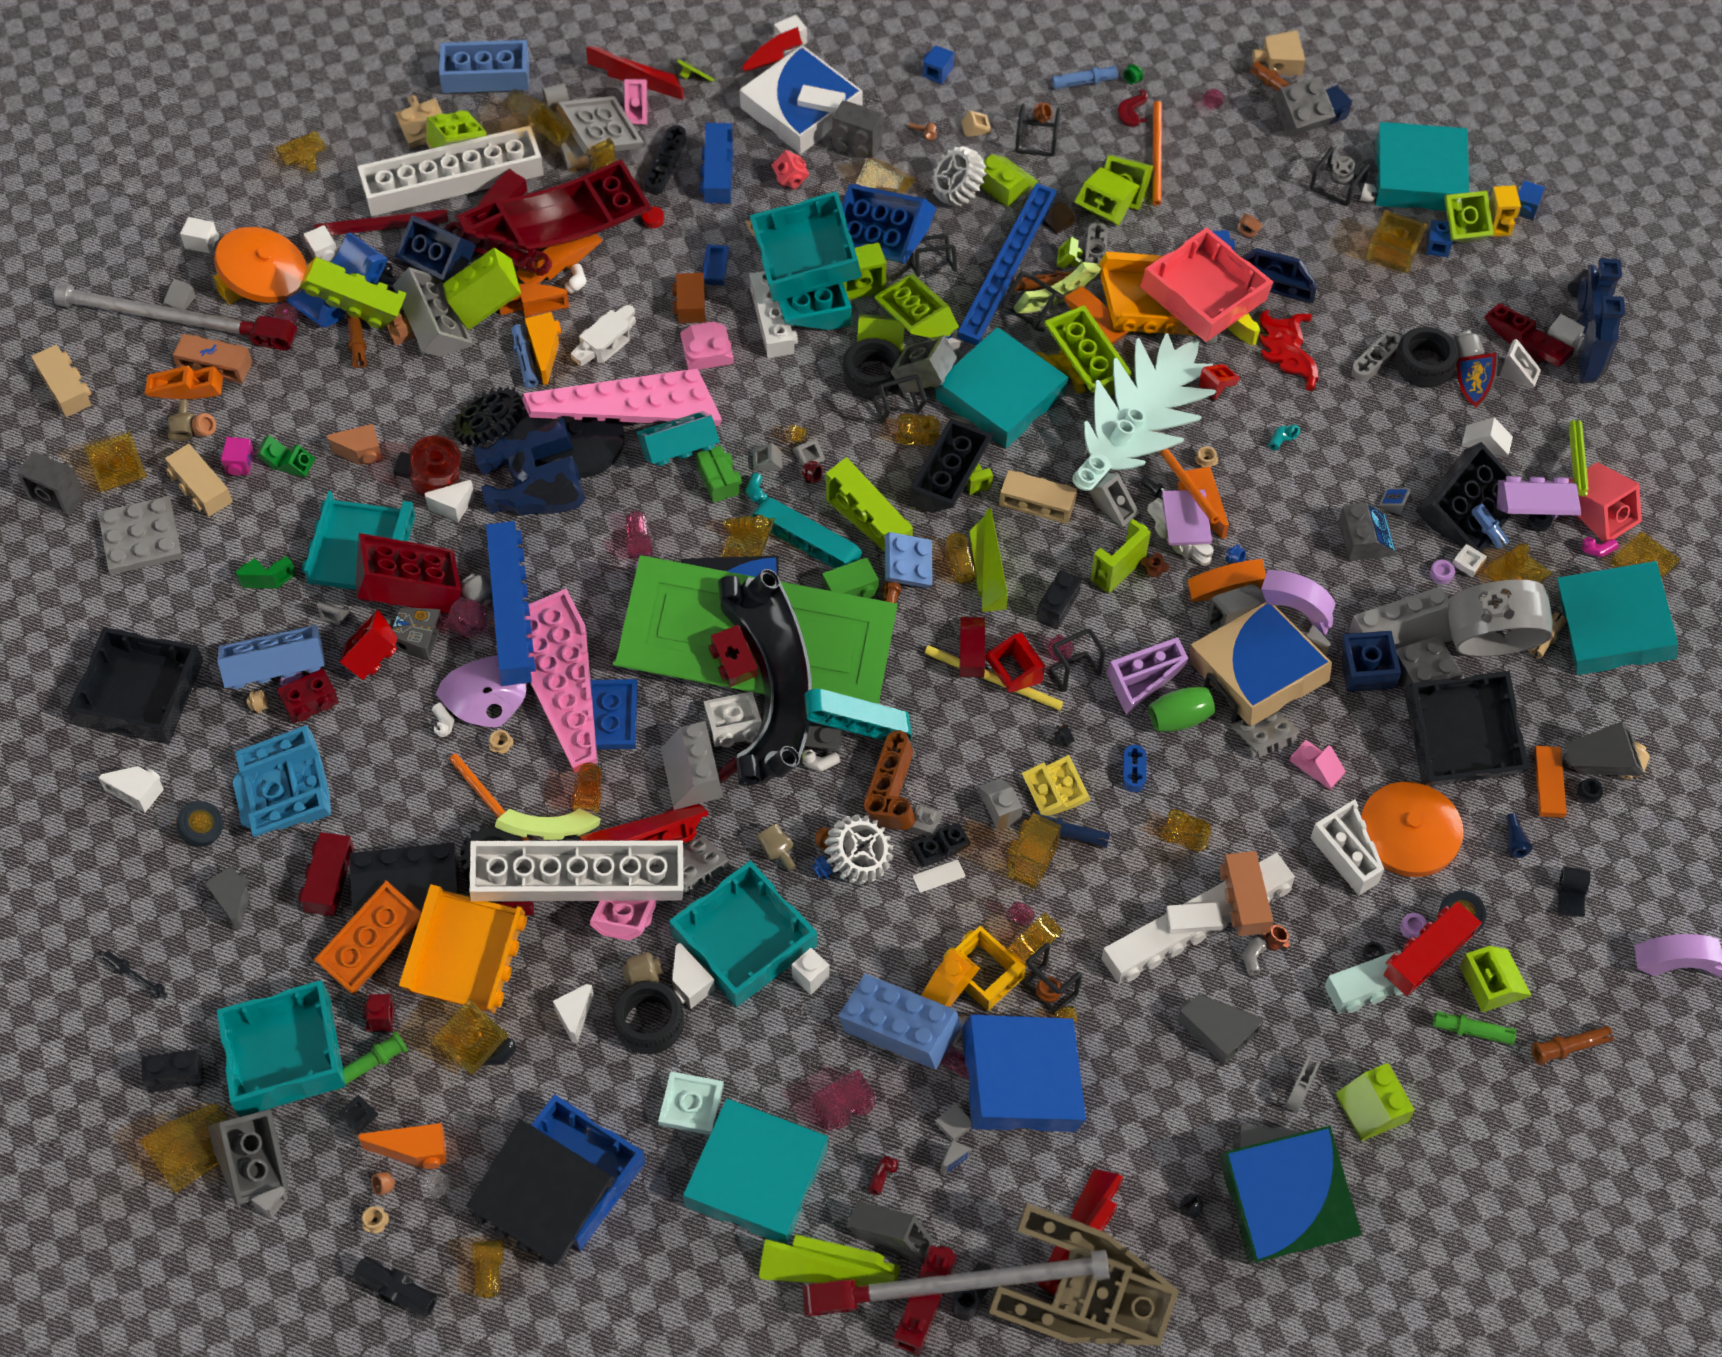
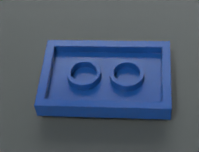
M637 679L590 680L596 749H636Z

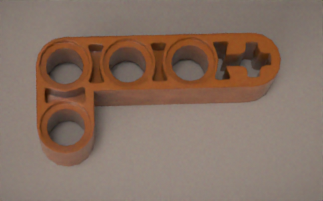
M901 730L892 731L885 740L864 801V808L871 822L878 820L877 827L907 830L915 824V814L909 801L906 798L899 797L913 756V748L907 734Z

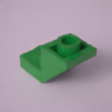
M270 435L263 438L255 454L257 458L272 469L300 477L307 476L316 459L298 444L287 449Z
M287 556L274 562L267 570L254 558L250 562L243 564L235 572L242 588L277 589L296 575L293 563Z

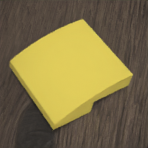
M1069 755L1047 766L1043 762L1022 773L1042 815L1057 814L1091 800Z

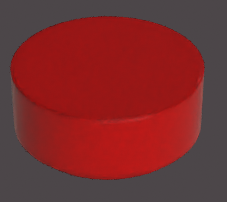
M652 206L651 210L642 214L643 224L651 229L662 226L664 223L663 210Z

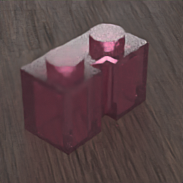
M858 1069L812 1095V1106L829 1132L834 1128L841 1129L850 1122L849 1117L855 1114L856 1116L868 1114L873 1109V1106H875V1094Z

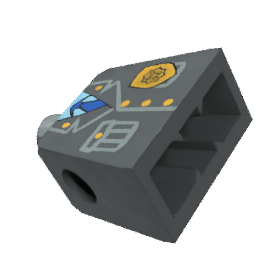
M402 607L399 609L396 620L385 618L397 635L396 647L398 651L425 661L430 660L443 624L439 609Z

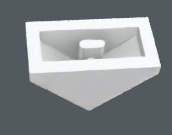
M1515 339L1512 341L1499 377L1528 387H1535L1541 369L1520 342Z
M1493 417L1467 425L1461 446L1469 448L1482 442L1492 454L1508 458L1513 437Z
M471 480L425 493L429 511L459 522L475 497Z
M585 984L553 1001L555 1012L573 1043H578L594 997L592 985Z

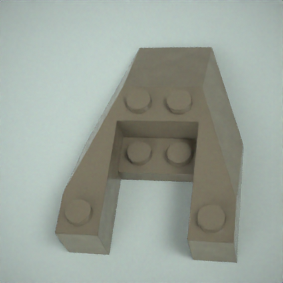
M1025 1201L1016 1226L1018 1232L1070 1250L1067 1260L1091 1258V1251L1106 1250L1110 1279L1095 1281L1094 1275L1060 1279L1053 1302L1009 1286H998L994 1289L988 1307L989 1314L1068 1343L1161 1346L1179 1290L1108 1233Z

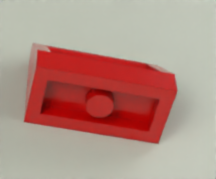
M1022 632L1010 636L985 654V659L1010 693L1040 684L1043 681L1046 666ZM1012 655L1024 673L1012 680L998 659Z

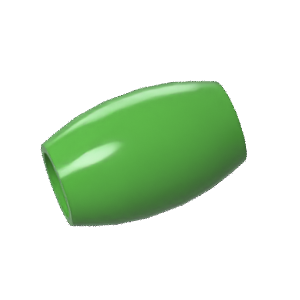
M1187 687L1159 697L1149 705L1148 710L1151 722L1157 732H1175L1194 727L1208 719L1215 713V705L1208 688Z

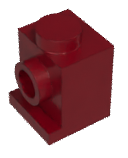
M369 994L368 1002L363 1006L366 1032H393L395 1006L390 994Z

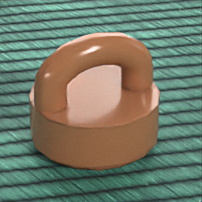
M1244 213L1237 228L1243 236L1252 238L1263 225L1250 214ZM1243 225H1247L1252 231L1247 232L1244 230Z
M208 413L196 415L192 420L193 435L195 437H207L214 434L216 431L215 419Z

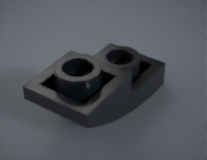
M960 823L937 829L933 836L913 841L910 848L921 868L962 851L970 846L971 842Z

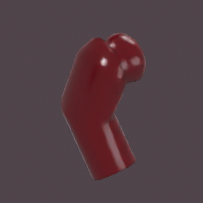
M890 1156L881 1158L868 1188L871 1194L881 1195L888 1172L895 1173L898 1169L899 1162L896 1158H891Z

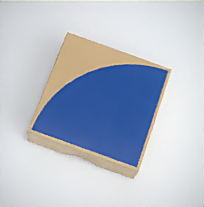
M1267 602L1190 645L1189 663L1204 679H1206L1207 673H1211L1238 705L1237 713L1250 727L1279 711L1288 702L1303 697L1330 681L1332 662L1275 605L1267 604ZM1210 680V685L1217 689V687Z

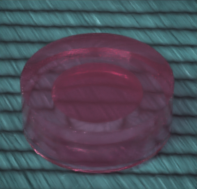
M1014 902L1008 910L1009 915L1016 922L1025 926H1029L1035 918L1034 911L1022 902Z

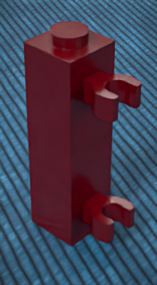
M931 1245L918 1278L951 1275L956 1266L957 1255L953 1254V1251L948 1247L941 1245L935 1247ZM945 1293L909 1298L894 1335L893 1346L920 1356Z

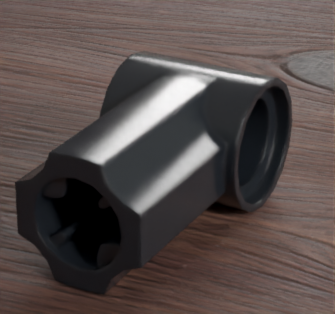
M978 1262L972 1272L992 1270L993 1268L985 1263ZM991 1287L955 1292L952 1304L954 1316L962 1321L971 1320L976 1315L978 1307ZM968 1300L972 1303V1306L968 1308L962 1307L959 1301Z

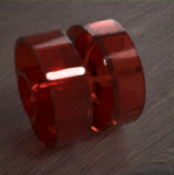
M431 435L418 440L414 444L410 453V483L418 494L425 497L426 492L460 482L461 453L458 446L452 440L444 436Z

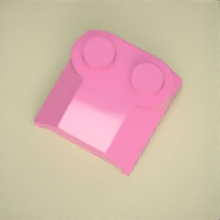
M707 322L691 325L680 332L688 370L734 364L731 342L729 341L725 325L717 322Z
M599 901L590 920V926L602 936L629 941L640 936L644 929L652 923V914L656 907V901Z

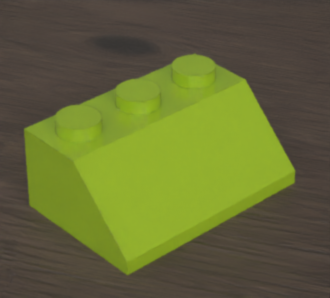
M496 248L491 249L443 284L447 302L469 330L521 294L512 259Z

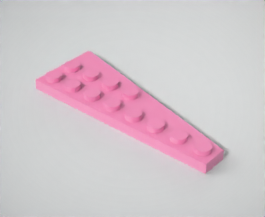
M698 368L523 393L522 397L524 406L531 418L557 419V417L570 416L574 420H582L583 417H597L598 421H605V418H618L619 422L653 423L657 422V420L669 422L705 411L712 415L715 426H720L722 421Z

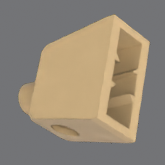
M1298 30L1267 36L1264 39L1263 49L1253 50V63L1256 61L1265 62L1266 68L1276 71L1279 75H1302L1305 57Z

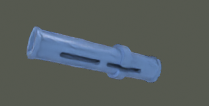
M1116 65L1106 68L1093 67L1087 71L1052 76V84L1054 90L1091 83L1096 85L1099 82L1118 79V71Z
M517 324L511 328L514 339L513 350L518 357L523 385L526 388H533L538 385V379L531 355L532 345L527 339L524 325Z

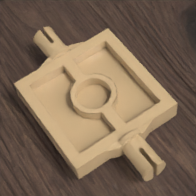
M412 95L413 101L411 96H409L408 102L411 107L395 113L409 148L428 145L429 149H432L431 145L426 141L427 117L442 113L436 98L419 104L415 95Z

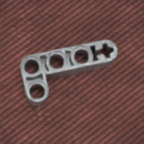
M562 83L543 88L546 115L567 170L589 165L588 155L584 154L556 109L558 102L569 101L565 84Z

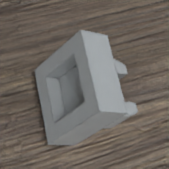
M917 805L914 812L916 822L909 828V831L928 837L935 835L942 812Z

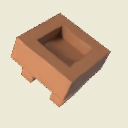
M400 313L392 322L386 325L395 346L416 338L407 317L402 318Z

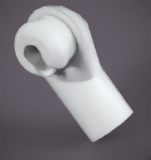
M437 703L432 708V712L439 719L437 727L434 726V732L440 737H446L452 731L454 717L442 703Z
M806 750L802 753L803 764L807 768L817 771H824L841 762L835 751L824 757L816 756L813 750Z

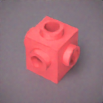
M787 150L771 164L777 175L778 183L784 187L788 186L796 190L809 176L805 167L806 162L801 156Z

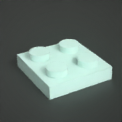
M670 1071L658 1120L659 1126L710 1135L716 1121L724 1087L723 1081Z

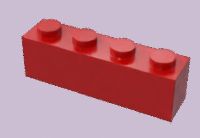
M1458 901L1451 908L1445 906L1437 915L1438 920L1435 923L1429 921L1421 929V935L1417 939L1413 936L1403 946L1404 951L1401 954L1395 952L1387 960L1386 964L1388 967L1383 975L1406 997L1473 937L1482 922Z

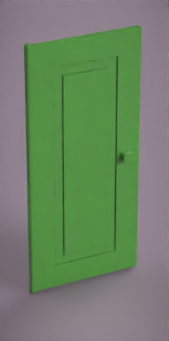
M640 555L617 658L613 661V665L765 694L762 675L750 647L749 649L758 667V676L732 687L729 686L727 680H722L718 671V667L721 665L717 658H712L708 645L711 644V635L734 626L720 607L719 579L725 576H736L740 579L741 585L748 577H755ZM781 582L795 612L804 638L810 664L812 689H823L879 704L898 604ZM732 654L728 655V657H731L732 660L736 659V657H733Z

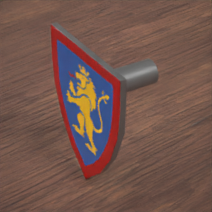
M1497 352L1458 358V383L1467 401L1477 409L1487 398L1493 387L1497 374Z

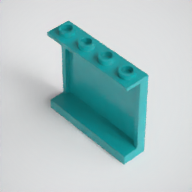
M328 491L326 500H322L320 519H317L315 522L314 539L309 541L308 558L304 559L302 564V573L305 574L308 584L356 590L358 534L362 533L409 541L416 517L413 502L403 501L402 507L399 509L334 500L332 491Z

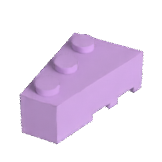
M1178 637L1110 662L1106 674L1126 716L1184 669L1188 657Z

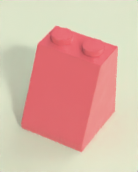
M1598 462L1587 468L1588 494L1585 497L1579 496L1581 515L1576 516L1602 542L1612 538L1616 539L1642 522L1639 483Z

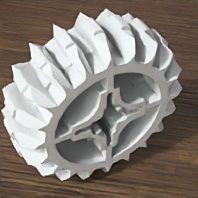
M955 146L954 150L948 149L947 155H942V160L937 162V168L933 169L935 174L930 178L933 181L931 184L934 190L933 194L941 202L950 206H962L963 203H969L970 198H975L976 191H980V184L984 183L982 180L986 175L984 172L986 165L983 163L984 159L976 151L968 147L962 146L960 148Z
M859 814L854 815L852 818L846 816L842 821L835 823L834 828L829 830L828 835L830 837L825 840V844L829 847L825 849L824 853L831 855L827 863H834L835 867L832 872L839 870L841 872L840 879L848 876L849 883H854L856 880L859 885L864 884L866 881L871 883L876 878L884 875V871L889 868L890 864L888 862L893 857L889 852L893 849V845L887 844V841L890 840L891 836H884L885 827L878 828V820H873L870 823L869 816H864L863 818H860ZM864 844V847L860 849L861 852L854 855L853 853L857 850V847ZM852 862H857L858 864H860V866H857Z

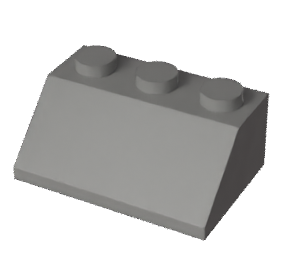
M703 721L680 727L661 748L674 810L724 798L706 722Z

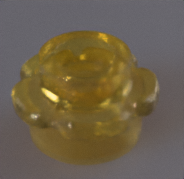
M790 424L788 431H785L789 434V439L802 442L803 438H808L806 436L808 429Z

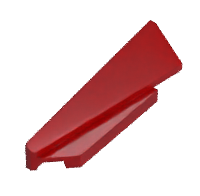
M586 47L587 63L607 70L608 77L623 82L625 79H647L648 90L676 99H684L683 87L680 86L675 74L616 56L600 47Z
M696 804L582 835L580 840L683 841V843L693 840L697 833L695 828L702 817H707L708 810L701 804Z
M1100 1169L1093 1170L1070 1218L1103 1231L1115 1215L1117 1204L1111 1200L1120 1189L1123 1176ZM1055 1246L1047 1263L1066 1261L1070 1250ZM1060 1279L1039 1281L1037 1285L1054 1297Z

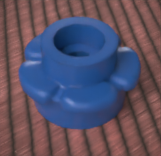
M1239 544L1230 547L1226 553L1228 564L1243 562L1246 557V549L1241 548Z
M824 855L818 859L815 857L816 863L812 865L819 878L825 876L826 879H829L828 876L834 872H832L833 869L830 864L827 863V859Z

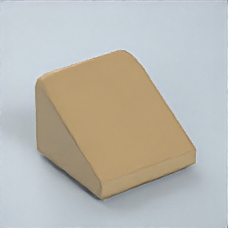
M969 110L961 120L965 136H977L992 132L987 115Z

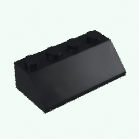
M950 418L910 487V505L930 513L954 508L990 444L993 434Z

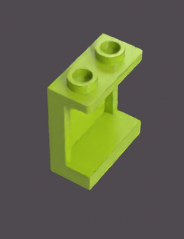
M1134 519L1130 520L1126 542L1117 552L1111 556L1100 548L1094 553L1090 580L1108 594L1114 590L1141 564L1142 558L1147 556L1151 534L1148 528Z

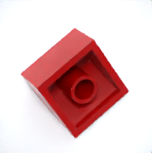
M376 610L345 642L340 663L362 680L368 675L373 676L381 666L379 663L384 658L389 659L397 650V635L380 611Z

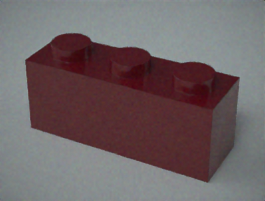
M320 832L318 841H314L312 845V862L307 864L305 870L306 883L304 887L300 888L298 900L301 902L305 913L336 916L350 866V853L354 851L351 836Z

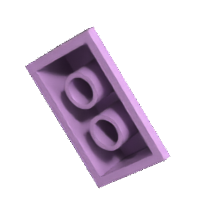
M1506 476V480H1498L1497 509L1505 513L1581 515L1577 485L1569 482V478L1554 477V481H1545V477H1530V481H1521L1519 476Z

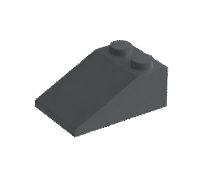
M271 1109L208 1125L214 1154L235 1205L250 1202L252 1198L280 1186L285 1188V1191H289Z

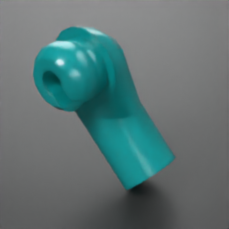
M1294 424L1278 427L1268 443V447L1274 451L1279 450L1282 442L1294 440L1300 435V428Z
M752 473L745 492L751 501L757 502L760 505L767 497V494L759 487L763 477L758 473Z

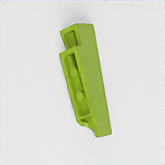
M988 508L984 517L969 532L978 597H982V612L1006 610L1008 599L992 509Z
M795 1235L793 1246L765 1239L759 1278L762 1280L804 1283L855 1280L856 1286L897 1281L900 1265L884 1262V1256L876 1252Z

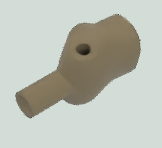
M184 399L179 401L178 414L169 416L167 420L169 427L168 438L172 441H185L193 437L192 420L195 415L188 413L189 402Z
M778 823L755 837L769 860L779 858L788 872L796 867L788 854L793 847V842L781 830Z

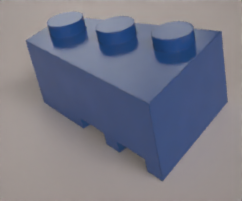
M732 123L705 124V147H702V160H704V164H701V177H704V180H700V194H704V203H731L734 155Z

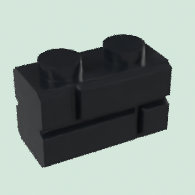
M1059 570L1055 580H1053L1038 605L1036 620L1058 630L1080 593L1081 579L1066 571Z
M197 1049L146 1056L141 1059L142 1082L149 1093L186 1088L189 1085L192 1087L204 1085L203 1060Z

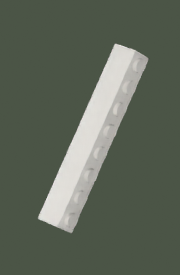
M1278 853L1259 862L1269 902L1276 896L1283 897L1292 890L1295 876ZM1226 881L1185 903L1219 902L1223 929L1231 922L1230 914L1232 907L1231 903L1227 904L1225 898ZM1166 913L1103 949L1102 961L1118 984L1125 980L1130 982L1136 979L1143 970L1156 968L1162 963L1163 959L1169 956L1175 957L1186 946L1190 944L1197 945L1206 938V935L1213 931L1218 933L1222 930L1170 933Z

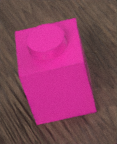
M226 437L221 458L225 473L234 476L249 475L254 457V449L250 438Z

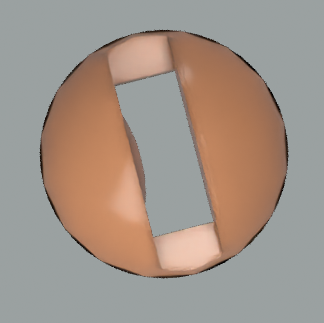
M380 1172L372 1175L371 1185L374 1193L380 1196L392 1191L395 1187V1179L392 1178L390 1173Z

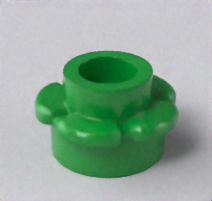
M1128 64L1123 72V76L1129 84L1133 85L1143 80V70L1138 65Z

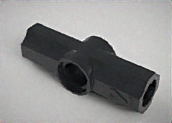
M367 1256L359 1261L352 1276L357 1282L377 1292V1295L387 1303L396 1307L400 1305L423 1319L431 1314L438 1299L432 1292L413 1283L414 1281L402 1271L395 1268L390 1270Z

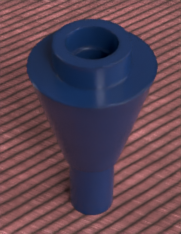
M1510 813L1506 816L1509 826L1507 853L1510 856L1522 858L1532 851L1533 846L1519 826L1517 815Z

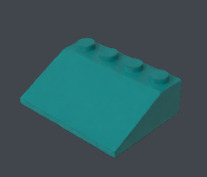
M843 283L778 301L785 324L825 330L851 326L852 307Z

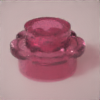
M1210 89L1203 96L1204 105H1207L1210 109L1220 107L1224 101L1223 93L1219 89Z

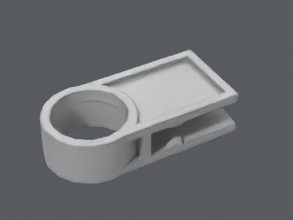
M1308 1056L1286 1104L1287 1108L1295 1112H1299L1321 1061H1317L1315 1065H1311L1310 1056Z

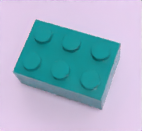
M705 411L637 432L644 459L652 464L656 463V466L667 464L670 462V458L676 456L679 459L692 455V451L701 449V451L711 450L715 448L714 444L720 442L713 417Z

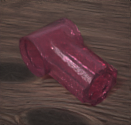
M633 511L626 516L628 557L630 559L639 558L640 555L653 556L646 514L640 511Z

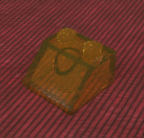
M130 429L84 444V449L100 492L147 478Z
M468 999L431 1040L430 1044L449 1061L473 1076L509 1034Z

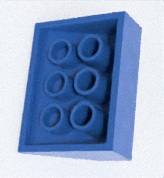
M849 183L842 203L854 248L879 242L885 260L902 264L906 263L929 230L936 207L925 198Z

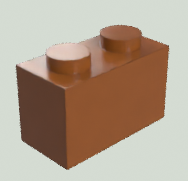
M676 273V283H672L673 297H677V301H672L673 315L678 314V324L706 323L704 273Z

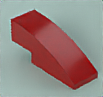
M798 27L785 31L762 45L742 66L744 73L777 63L784 58V51L803 45Z

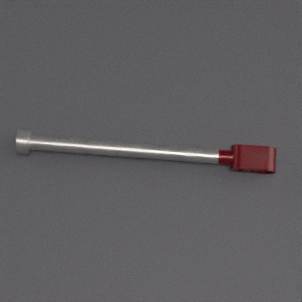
M58 283L54 291V302L58 306L70 307L72 304L247 335L249 340L257 346L282 351L290 350L298 331L297 326L291 321L267 316H258L255 322L252 323L74 290L73 285Z
M1106 1250L1091 1251V1258L856 1286L855 1280L808 1284L802 1286L805 1316L845 1313L858 1310V1303L1094 1275L1095 1281L1110 1279Z

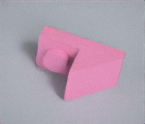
M625 79V114L632 124H647V79Z
M1305 740L1290 758V762L1329 790L1346 773L1330 745L1324 751H1321Z

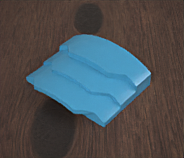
M307 725L235 752L239 771L232 783L238 803L240 822L243 827L251 829L253 837L278 828L282 830L303 821L308 824L331 815L330 794L324 767L314 736Z

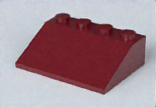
M359 533L356 563L357 598L369 602H383L393 606L401 605L411 608L439 609L441 614H454L462 591L454 550Z

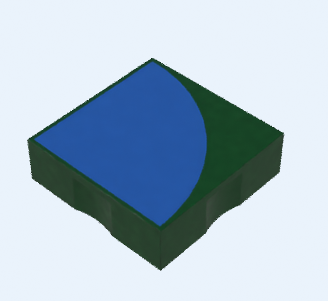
M1331 1126L1226 1151L1218 1155L1229 1195L1236 1208L1238 1228L1249 1265L1362 1236Z

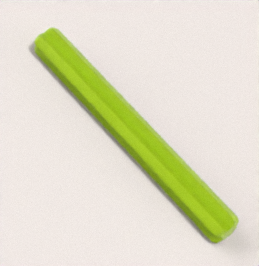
M1571 420L1569 422L1573 483L1577 485L1578 496L1585 497L1588 494L1589 488L1583 426L1580 420Z

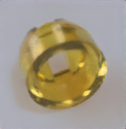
M1073 1005L1061 1008L1054 1013L1056 1018L1074 1019V1025L1078 1019Z

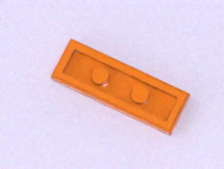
M1535 746L1534 759L1539 816L1565 818L1567 810L1561 747Z

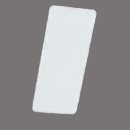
M958 860L913 875L919 892H924L965 877V873Z

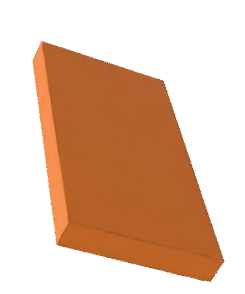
M385 881L314 960L354 995L418 925L422 912L388 881Z

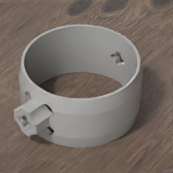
M1531 580L1489 582L1464 589L1449 599L1448 618L1451 637L1456 651L1460 654L1477 657L1512 654L1540 646L1552 637L1553 621L1550 602L1544 585ZM1502 590L1509 591L1511 596L1508 598L1507 595L1501 594ZM1483 593H1486L1487 596L1482 599V602H1480V596ZM1495 599H1498L1500 603L1497 608L1492 606ZM1511 629L1507 633V637H1502L1499 633L1497 634V631Z

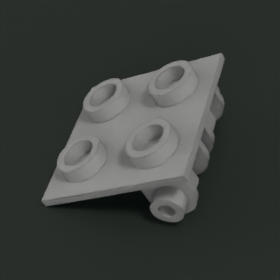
M1279 711L1251 727L1244 719L1231 725V728L1251 746L1248 749L1250 757H1256L1257 759L1268 754V752L1273 753L1274 748L1280 750L1289 744H1293L1294 740L1297 739V734L1300 733Z
M704 835L683 847L684 893L688 891L692 893L701 886L700 882L703 885L706 884L704 876L711 881L713 877L726 871L725 868L729 866L727 863L729 859Z

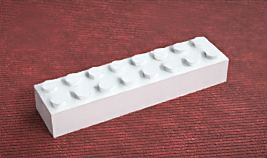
M531 126L357 166L371 216L491 188L508 169H511L525 179L544 175L542 158Z
M471 841V901L682 900L683 841Z

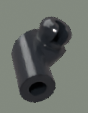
M386 263L379 282L388 285L387 289L395 292L393 285L397 280L393 279V267L391 264Z
M507 1037L502 1039L493 1052H479V1065L506 1064L515 1053V1041Z

